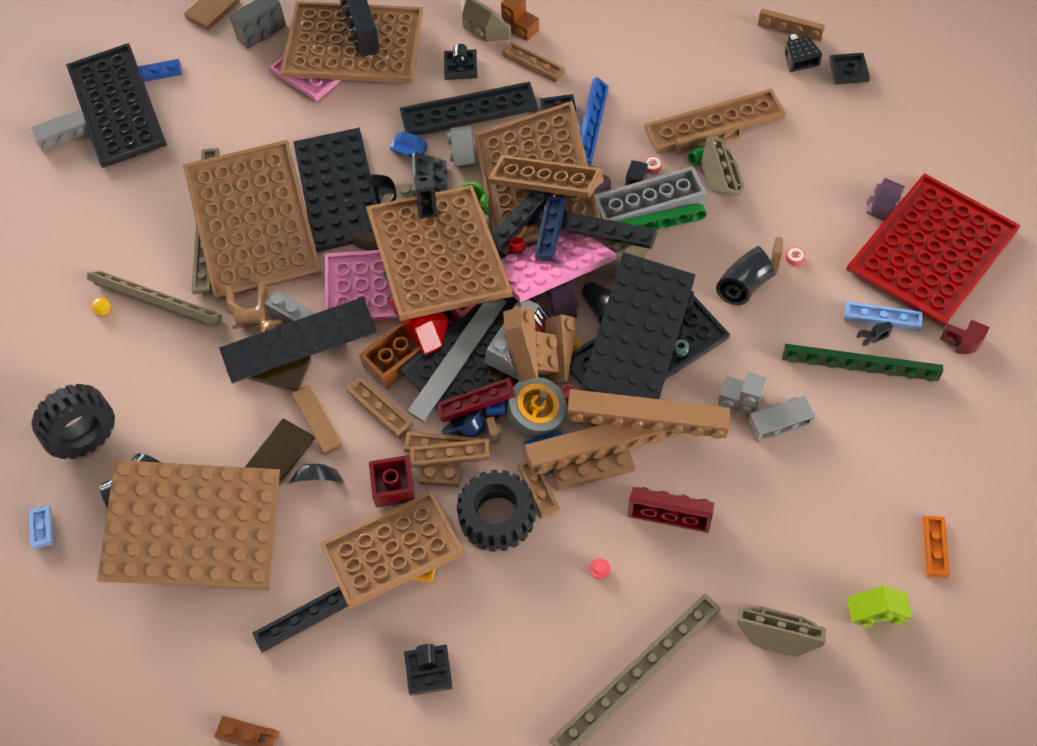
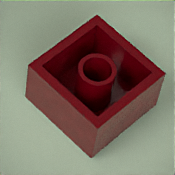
M409 455L369 461L372 498L376 508L406 503L415 499Z

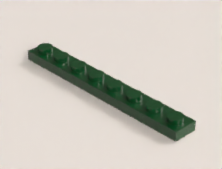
M785 344L782 353V360L792 363L802 362L809 365H824L829 368H846L851 371L860 370L867 373H882L888 376L897 375L909 379L919 378L927 381H939L943 373V365L793 344Z

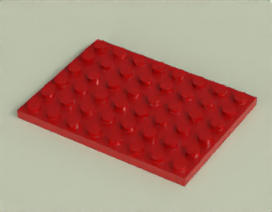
M924 173L851 260L846 270L913 310L922 312L925 317L945 327L1018 232L1021 225Z

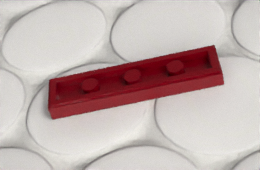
M509 377L437 403L440 420L446 422L514 398L516 395L512 380Z

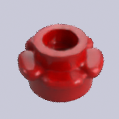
M514 238L509 242V250L515 254L522 253L527 247L523 238Z

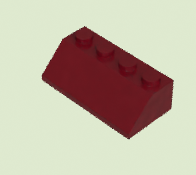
M633 487L629 499L628 517L709 533L714 503L703 498L693 499L683 494L672 495L666 491L657 492L646 487Z

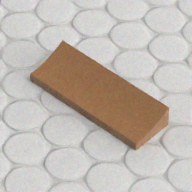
M506 155L501 156L488 178L489 184L590 198L594 190L604 182L601 168Z

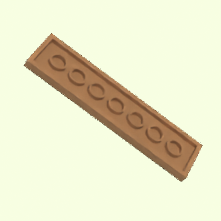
M771 88L646 123L644 129L656 153L675 149L676 139L739 121L742 122L743 129L784 118L786 112Z

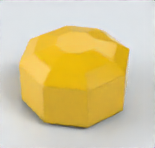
M103 297L93 300L91 305L96 315L104 316L111 309L110 303Z

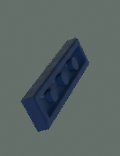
M547 197L535 252L536 261H554L566 205L565 197Z

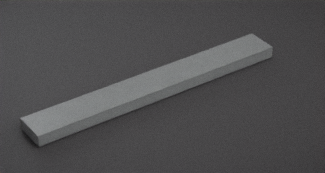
M498 299L484 302L408 409V414L423 423L427 420L505 307L506 301Z

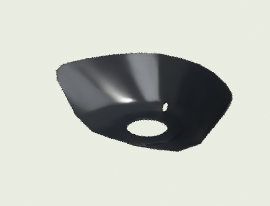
M379 174L368 176V181L374 187L377 204H381V198L387 194L391 196L389 202L396 201V186L390 177Z
M305 464L296 470L289 483L308 480L344 482L337 469L324 464Z

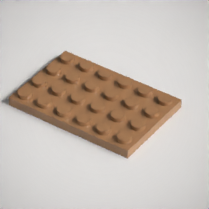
M432 491L320 543L349 609H353L465 555L464 549Z

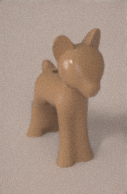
M260 281L257 283L256 308L244 309L237 305L233 289L230 286L224 287L229 312L235 318V323L232 326L233 329L259 325L261 333L284 325L281 319H267L265 303L269 290L266 288V282Z

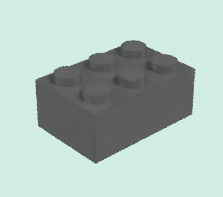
M254 0L229 15L236 38L246 49L286 26L281 4L278 0Z

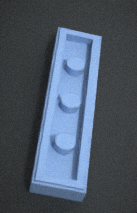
M846 301L844 320L874 325L890 321L895 328L921 331L923 313L914 310Z

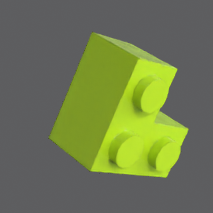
M885 585L847 597L851 622L861 625L862 628L872 627L874 623L879 621L889 622L895 626L905 623V620L913 618L908 594Z

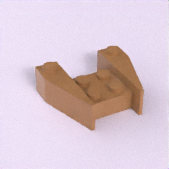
M518 307L504 311L505 334L519 382L538 378V374L548 375V380L556 385L567 382L575 341L574 317L558 315L545 319V333L535 331L534 309Z

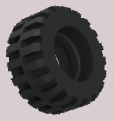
M72 384L66 385L65 388H58L55 390L56 392L49 393L45 396L46 399L44 401H40L37 406L38 409H35L33 413L32 430L45 451L53 457L77 459L78 456H86L87 453L97 450L99 445L102 446L105 443V439L110 437L111 430L114 428L115 414L101 392L93 386L76 384V386ZM81 417L76 423L65 427L72 420Z
M497 469L491 470V473L487 474L484 471L479 473L480 476L478 478L473 476L469 479L470 484L466 483L462 487V493H459L457 498V514L464 536L468 537L469 542L473 545L477 543L478 548L484 550L488 547L491 552H496L498 548H501L502 551H507V547L511 545L513 548L517 547L519 540L525 541L527 539V532L531 533L533 523L535 522V500L532 490L528 488L525 480L520 481V476L515 473L511 476L509 471L502 470V473L497 472ZM493 498L509 500L516 508L514 514L508 520L496 524L480 519L477 511L484 502Z

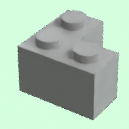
M471 126L451 128L450 133L447 134L448 145L452 144L453 150L449 152L450 162H454V166L475 164Z
M751 372L747 373L745 381L726 376L719 395L718 404L741 411L745 415H750L759 407L767 378Z

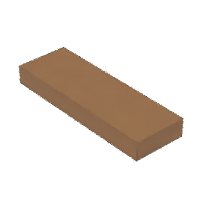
M527 461L518 464L517 468L522 479L528 484V488L532 490L535 506L540 517L542 518L559 511L560 507L544 474L536 473L531 475Z

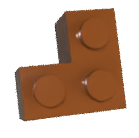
M504 0L501 3L502 19L511 26L512 33L528 41L539 31V18L526 11V0Z

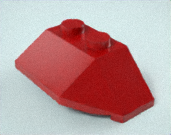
M392 298L390 300H387L388 304L399 318L394 303V299ZM443 312L401 321L424 355L442 348L448 326V319Z

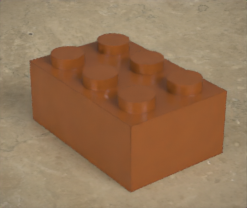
M401 322L362 351L359 356L362 366L387 389L403 377L400 369L419 354L421 349Z

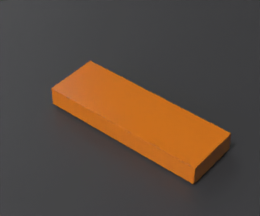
M923 516L926 577L948 578L950 575L945 517Z

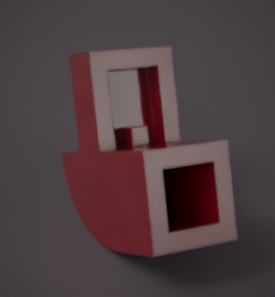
M972 319L966 331L947 323L940 339L948 344L958 346L956 353L971 354L980 348L990 327Z

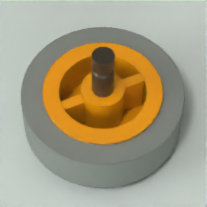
M542 377L518 382L514 386L516 397L507 400L506 416L510 424L518 432L528 437L537 438L553 433L564 419L567 409L566 400L560 388L550 380Z

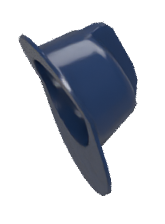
M482 409L461 417L454 424L449 423L443 428L442 434L455 431L463 437L478 436L486 430V424L480 415Z

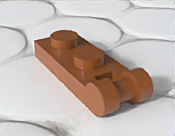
M222 716L214 737L239 746H273L280 732L272 728H265ZM262 736H266L265 743H260Z

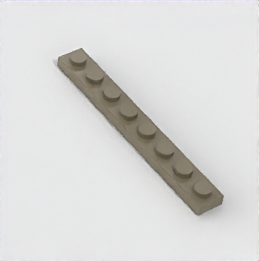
M100 270L87 273V280L94 282L97 286H106L111 291L123 292L125 296L137 297L140 301L146 303L151 302L158 308L170 309L172 313L184 314L187 318L201 320L206 325H213L221 321V313Z

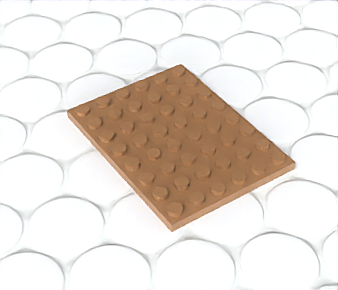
M296 1L280 70L281 77L396 83L413 82L423 7L369 5L377 28L380 53L361 57L359 50H355L353 42L355 39L351 38V28H348L346 21L348 16L345 17L342 7L344 5L341 6L340 3Z
M572 101L474 134L484 189L489 202V215L493 231L533 191L489 184L488 178L502 155L588 166ZM595 192L592 193L590 198L552 193L553 197H565L566 205L564 212L601 218ZM526 224L527 229L521 237L524 239V243L529 244L538 241L541 227Z
M288 140L183 164L215 300L226 297L225 286H230L233 289V294L236 295L258 289L257 283L260 281L266 282L267 287L322 273Z
M472 185L436 192L437 217L419 219L415 197L366 206L400 321L512 297L513 291ZM423 200V205L429 204V200Z
M115 460L97 581L269 590L280 469Z

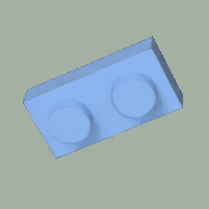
M49 505L29 510L30 546L33 549L54 545L52 509Z

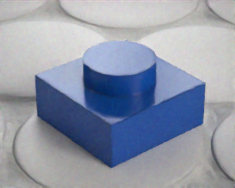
M507 400L486 407L487 415L507 414Z

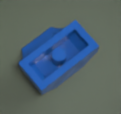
M403 131L396 134L389 147L392 151L412 157L414 151L425 153L428 145L419 136Z

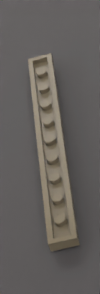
M219 148L202 149L201 160L220 156ZM197 223L191 289L193 295L211 293L212 291Z
M703 594L564 725L549 742L553 746H579L720 611V607L708 595Z

